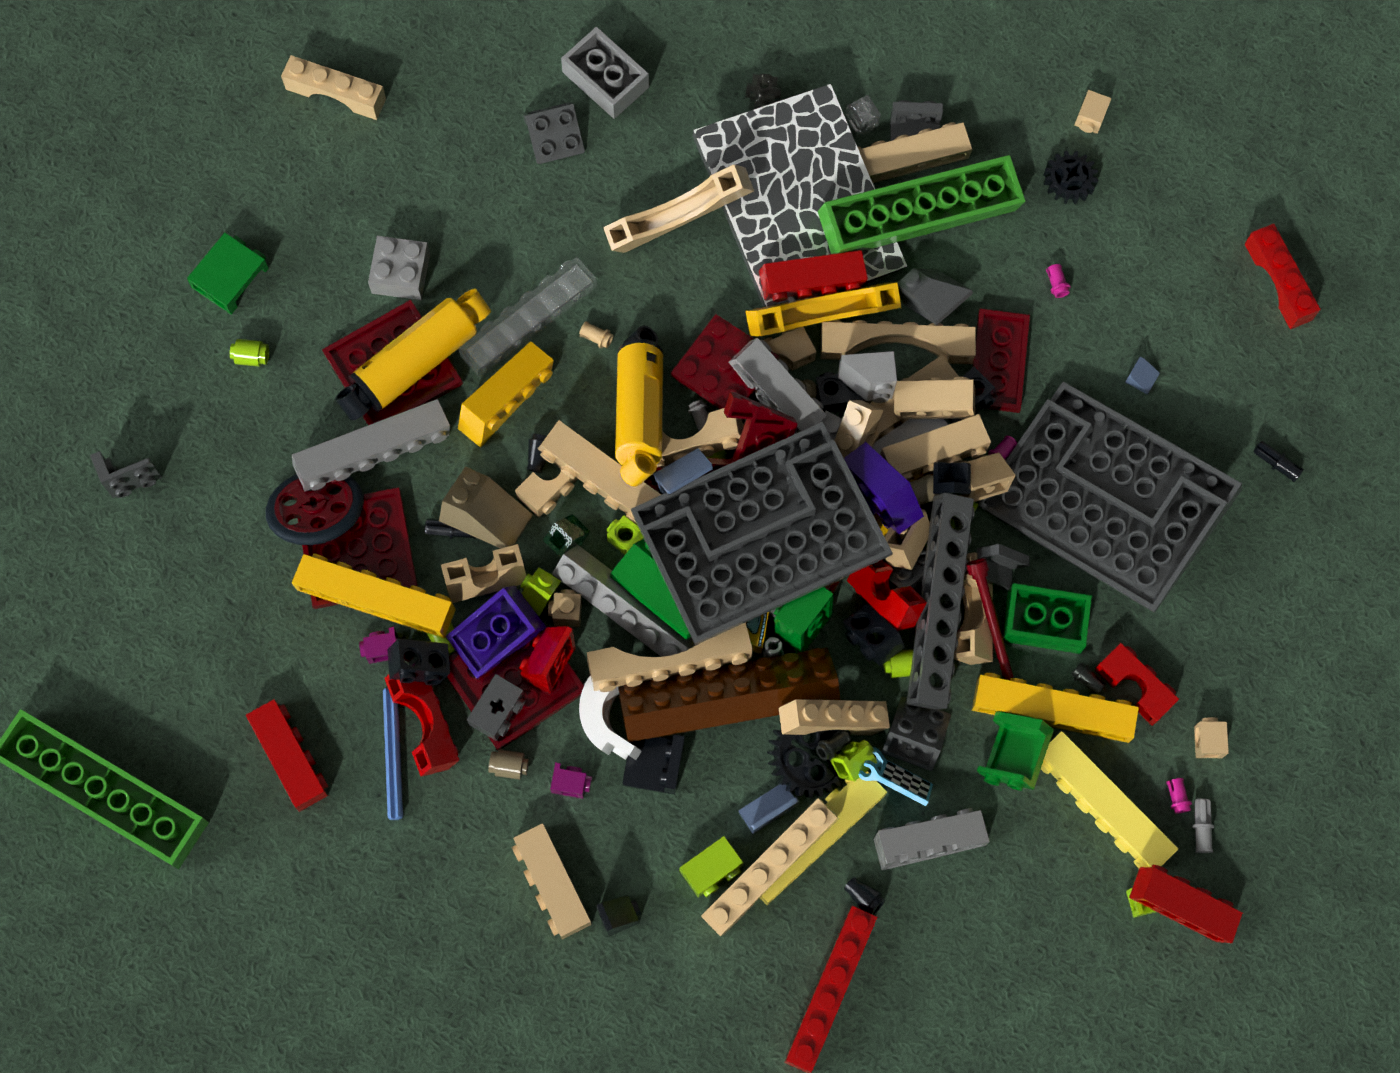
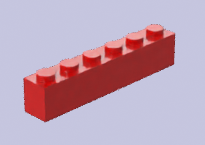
M854 906L850 908L784 1063L806 1073H812L878 917Z

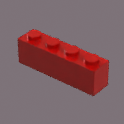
M862 250L766 263L759 270L764 300L773 299V302H782L791 296L804 299L811 297L812 293L821 292L822 295L836 293L840 289H846V291L861 289V286L868 280Z
M275 699L246 714L294 807L300 812L327 797L325 788L329 786L322 773L316 774L312 766L316 762L309 749L304 751L301 747L300 742L304 740L297 727L291 728L287 720L291 718V715L284 704L279 706Z
M1153 864L1152 867L1139 868L1129 896L1130 899L1213 941L1233 943L1243 912L1233 908L1234 904L1221 898L1217 900L1211 897L1212 892L1200 887L1194 888L1189 885V880L1179 876L1172 877L1168 875V870L1164 867Z

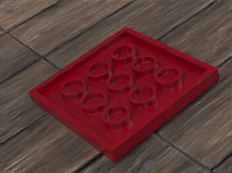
M409 300L322 349L323 354L345 388L352 384L349 379L351 373L422 317L413 302ZM446 358L381 411L376 412L371 407L362 417L367 425H371L434 401L463 385V382L449 359Z
M399 487L364 494V505L360 517L355 525L338 538L322 544L302 545L303 554L312 557L313 554H318L327 558V562L333 564L343 562L350 565L352 570L360 573L362 570H368L377 575L376 578L386 580L388 577L401 582V586L410 588L413 585L418 587ZM337 507L336 509L333 510V512H334V513H341V512H343L346 508H345V507ZM317 522L312 527L320 528L325 525V522ZM311 595L312 607L314 609L338 605L337 603Z
M535 638L478 679L457 651L449 656L450 674L447 677L471 712L495 674L524 691L525 697L523 699L526 702L519 714L514 712L509 720L511 726L504 737L499 736L497 741L488 737L497 751L503 749L581 696L584 685L568 663L551 694L522 680L520 674L522 671L519 670V667L526 655L531 656L534 650L532 644ZM502 704L499 707H493L495 714L498 711H504Z

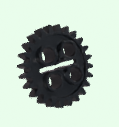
M773 730L777 740H769V743L774 745V749L767 751V754L774 755V759L769 761L768 765L776 766V769L771 773L773 776L781 775L778 784L784 785L787 783L786 791L792 792L795 789V795L802 796L805 791V796L808 798H812L814 793L816 796L822 797L823 789L831 793L833 791L831 784L841 786V782L838 779L839 776L830 760H825L829 763V767H826L818 759L810 758V754L791 744V741L794 740L799 746L811 749V753L819 757L816 752L818 742L829 739L839 730L810 733V739L807 742L803 740L802 735L782 734L780 730ZM794 751L797 755V760L791 765L789 763V755ZM816 765L819 773L818 776L815 779H813L810 775L811 768Z

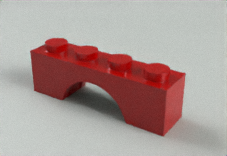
M1275 224L1252 232L1245 242V246L1255 265L1263 267L1271 276L1278 293V308L1290 330L1313 321L1321 309Z
M388 674L384 679L393 703L401 704L411 709L417 715L422 725L421 742L412 751L420 776L450 769L459 761L458 750L453 744L449 734L448 723L443 718L439 699L434 694L432 686L426 685L425 682L416 681L402 683L400 680L390 679Z

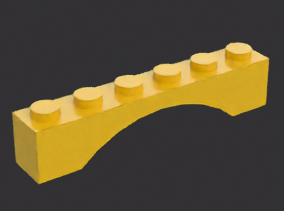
M882 283L862 287L861 289L747 310L746 316L750 336H765L816 323L901 308L898 283Z

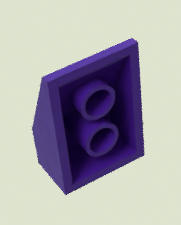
M514 585L502 588L445 637L478 679L529 643L546 626Z

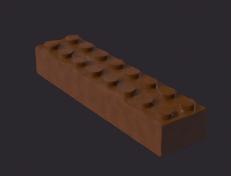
M828 647L814 648L798 653H787L770 658L764 657L739 665L721 666L715 670H697L693 674L686 676L675 674L662 681H654L653 679L642 681L640 685L628 687L627 685L618 686L628 742L779 715L780 707L796 699L840 700L838 676Z

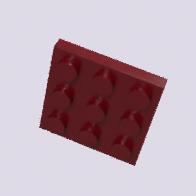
M715 314L673 369L671 376L719 409L725 408L730 392L750 398L756 390L755 387L753 389L749 388L730 365L729 361L749 341L754 339ZM771 351L772 355L778 360L779 355Z

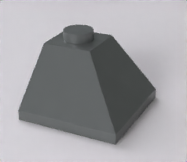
M913 268L897 282L903 304L935 325H938L973 294L972 290L943 272L934 269Z

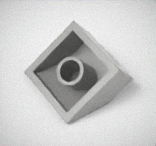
M894 351L841 355L838 379L866 401L873 400L875 403L887 402L889 399H892L897 383Z

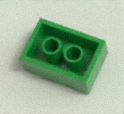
M1013 583L1007 595L1002 635L1004 642L1081 654L1087 642L1092 596Z
M821 587L776 608L774 615H776L774 619L775 638H778L779 642L781 641L782 645L793 653L806 651L832 617L833 593Z

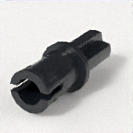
M1264 441L1259 442L1253 451L1272 466V470H1278L1292 482H1295L1304 470L1288 459L1284 452L1282 454Z
M427 519L425 522L426 534L450 536V539H453V536L476 539V537L442 523L438 519Z

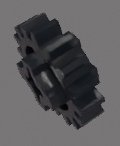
M1066 150L1063 157L1058 153L1055 154L1054 161H1048L1047 168H1045L1043 174L1046 177L1043 182L1044 185H1050L1047 191L1048 194L1055 192V200L1062 197L1064 198V204H1067L1069 199H1072L1073 203L1077 204L1079 197L1086 201L1088 194H1093L1099 180L1095 178L1098 170L1092 169L1094 161L1086 162L1087 155L1085 154L1080 158L1078 157V151H1075L1073 155H1069V152ZM1075 173V176H1073L1072 178H1070V179L1067 181V178H1069L1070 176H1072V175Z

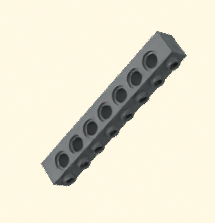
M942 493L933 497L921 597L927 604L917 621L907 696L908 705L934 710L947 709L951 700L950 682L955 671L953 659L954 651L958 646L956 635L957 627L961 621L960 604L965 592L963 580L964 573L967 570L966 563H968L966 559L967 549L971 542L970 525L975 513L973 508L974 499L950 493ZM951 519H953V521H954V523H955V528H954V529L952 528V526H951V524H950V520H951ZM947 545H950L952 549L951 555L947 551ZM944 570L948 573V581L944 578ZM941 596H942V597L944 598V600H945V606H944V607L941 605V602H940ZM938 622L941 624L942 627L941 633H939L937 630ZM934 649L938 651L937 660L935 659L933 654ZM931 675L935 678L934 686L930 682Z

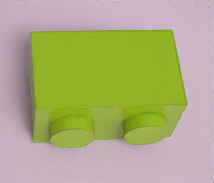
M723 836L682 865L679 871L698 898L703 894L707 898L719 889L717 884L726 878L729 882L741 873L739 868L743 866V862L725 836Z

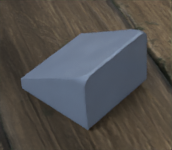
M1139 357L1125 383L1148 395L1160 373L1144 358Z

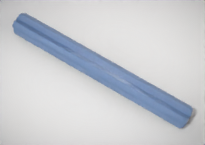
M388 688L383 689L387 814L389 820H399L403 818L399 707L397 703H393Z

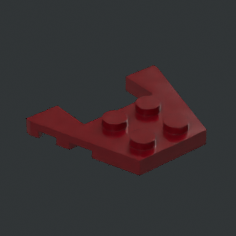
M730 392L723 411L727 418L746 419L733 459L707 458L711 462L713 469L706 474L794 435L798 423L794 417L735 392Z

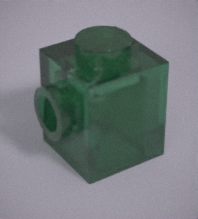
M571 514L555 522L543 541L561 558L564 553L576 545L581 546L590 531Z

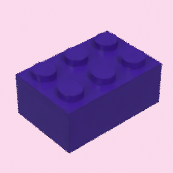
M867 442L844 457L872 514L875 515L877 513L880 521L887 529L891 527L900 534L924 517L910 482Z

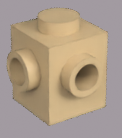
M567 589L561 590V593H554V601L549 600L548 616L552 617L554 626L580 627L581 594H576L574 590Z

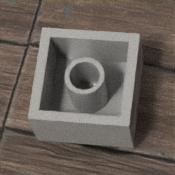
M377 236L368 280L371 293L422 300L430 258L427 242Z

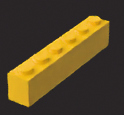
M303 554L292 580V585L297 591L445 638L456 610L449 597L438 593L435 596L428 595L420 587L412 585L410 588L401 586V582L387 577L386 580L376 578L377 575L368 570H362L360 573L352 570V567L346 563L337 562V564L327 562V558L318 554H313L312 557Z
M985 673L977 679L972 711L995 715L996 711L1041 719L1050 727L1127 743L1134 739L1139 707L1131 706L1132 703L1130 701H1107L1104 696L1090 694L1087 697L1079 695V692L1073 689L1053 690L1051 685L1042 683L1037 684V686L1026 684L1027 681L1019 678H1011L1010 681L1000 679V675L994 673Z

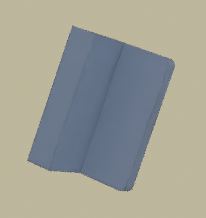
M697 448L653 475L662 494H671L711 471L713 466Z
M786 784L778 785L738 810L751 833L755 834L797 807L799 800L797 797L794 798L791 792L786 791Z

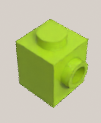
M538 568L533 576L528 573L520 586L524 589L522 595L538 616L541 615L548 605L549 600H551L561 582L541 568Z

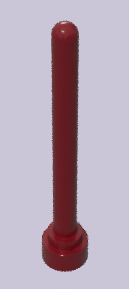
M986 558L976 559L966 563L968 574L972 575L978 586L1003 679L1010 681L1013 678V672L986 576H988L987 571L989 570Z

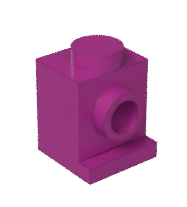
M390 627L389 633L386 634L384 631H376L370 633L369 637H364L363 641L359 642L361 657H366L369 664L388 661L387 649L398 639L395 628Z
M555 762L550 788L551 793L583 799L584 792H590L592 776L582 773V769L578 767L567 766L566 770L561 767V763Z

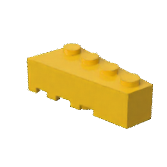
M530 341L462 403L458 429L481 448L526 399L531 397L536 388L541 383L544 384L550 379L553 374L551 370L554 360Z

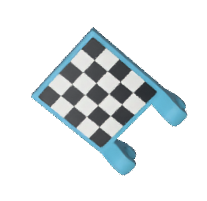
M872 747L877 763L866 760L864 766L869 767L871 773L867 774L860 770L859 777L865 781H879L926 806L933 784L886 760L878 748Z

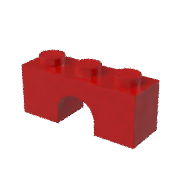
M883 559L849 575L847 582L897 631L915 627L927 602L911 586L896 588L891 591L889 577L893 568Z
M1120 643L1095 668V671L1113 688L1123 680H1133L1138 683L1142 696L1135 706L1139 707L1138 713L1153 726L1179 698L1175 696L1176 692L1169 684H1163L1156 677L1157 674L1153 668L1147 664L1143 665L1137 659L1138 656L1131 647Z

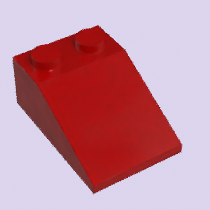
M568 626L546 627L543 634L540 632L537 634L532 644L534 650L531 656L526 655L519 667V670L522 671L520 673L522 680L551 694L576 649L573 629Z

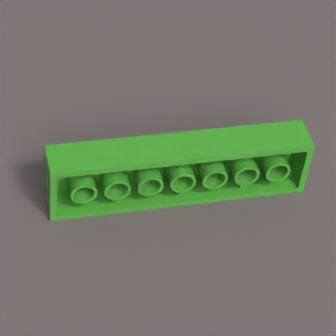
M1008 155L828 201L817 212L831 254L859 250L865 251L1014 212L1025 203V199L1011 157Z
M21 709L0 738V763L178 870L209 824L203 817Z

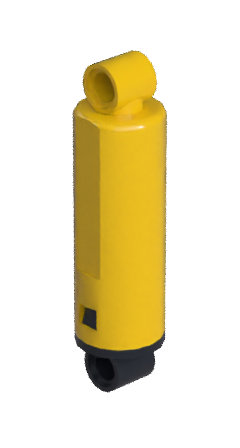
M477 289L465 292L457 301L452 298H446L351 373L349 379L352 384L341 390L335 397V400L350 420L362 417L371 407L376 412L381 411L475 336L477 333L475 324L481 322L491 313L490 307Z
M645 325L637 328L619 347L617 359L615 457L622 465L620 473L623 480L634 487L639 486L656 471L657 464L662 459L663 350L658 345V337L654 330Z

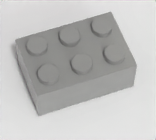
M597 27L561 58L562 72L613 119L649 88V73Z

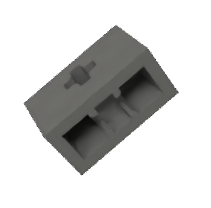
M495 674L467 718L468 724L497 741L499 736L504 737L511 726L509 720L514 712L519 714L526 702L523 699L525 697L524 691ZM502 704L504 711H498L495 714L493 707H499Z

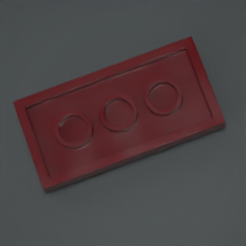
M979 309L975 339L976 356L973 361V367L996 389V400L988 409L1020 413L1030 315ZM982 388L975 389V395H980L984 392Z

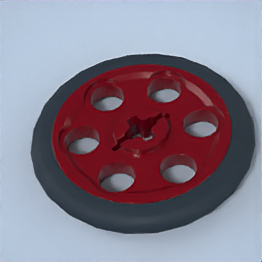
M297 474L283 481L269 497L266 506V521L275 535L287 542L297 545L322 544L338 538L355 525L363 509L364 494L360 485L350 476L341 481L333 480L328 482L323 488L318 490L304 491ZM333 489H341L338 494H328ZM289 500L297 501L291 506L284 505ZM337 507H345V508H346V509H345L343 512H341V513H334V512H333V510L336 509ZM294 518L301 519L297 524H288ZM317 522H325V525L320 528L312 527Z

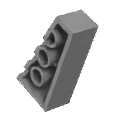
M758 338L749 341L729 361L744 383L751 389L755 387L757 390L756 398L761 404L795 418L798 424L794 434L819 424L827 416L823 411V405L816 398H811L805 391V385L799 379H794L790 375L788 366L782 360H777L772 355V350L765 341Z
M972 808L960 810L955 816L947 817L946 814L932 817L931 821L920 822L919 820L909 822L901 827L884 828L879 830L873 839L882 871L983 847L990 842L981 810L973 812Z

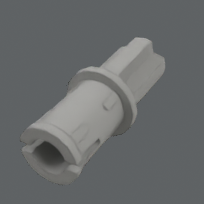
M1205 798L1196 799L1194 801L1195 824L1192 825V828L1195 829L1196 853H1213L1212 829L1215 826L1211 820V801Z

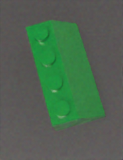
M643 538L633 544L613 569L610 577L683 638L688 639L691 635Z

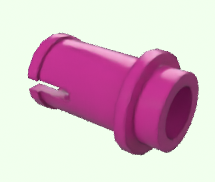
M1054 264L1049 266L1046 272L1052 286L1051 294L1055 295L1056 298L1067 296L1070 293L1069 289L1071 287L1066 282L1062 265Z
M1006 435L994 450H989L988 455L999 452L1005 460L1018 443L1013 437Z
M1176 778L1167 781L1166 784L1168 785L1173 804L1170 806L1171 809H1174L1175 814L1190 811L1192 802L1188 801L1184 779Z

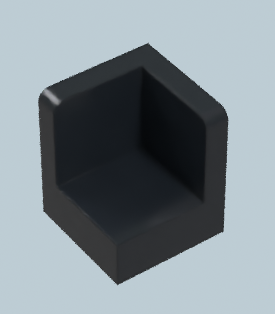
M934 462L933 494H971V464L967 462Z

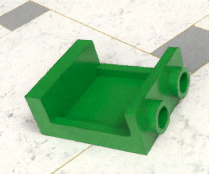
M224 233L187 277L191 288L232 315L237 309L235 301L261 270L266 273L269 268L265 261L266 257L257 249L252 251L246 247V243L239 237L234 235L232 238Z
M996 711L993 721L1000 728L987 766H978L977 772L984 777L985 782L995 786L1005 783L1008 787L1022 791L1023 788L1034 790L1054 729L1041 719Z

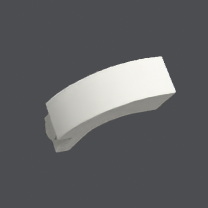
M589 676L583 687L579 703L580 720L587 737L607 755L613 751L625 760L628 755L637 760L642 751L618 736L610 723V709L619 695L618 687L610 692L594 691L591 676Z

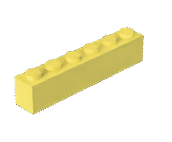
M1062 731L1049 743L1041 770L1046 774L1051 773L1058 780L1056 782L1057 786L1064 793L1068 794L1070 792L1077 799L1076 805L1084 813L1087 814L1089 812L1096 819L1095 824L1104 833L1109 832L1116 839L1114 843L1122 852H1129L1135 858L1134 864L1138 868L1152 867L1153 864L1162 866L1178 850L1166 835Z
M858 778L855 782L845 780L847 785L841 791L836 788L825 798L828 802L826 805L840 819L760 897L766 905L772 902L885 797L887 791L877 781H865L861 778Z

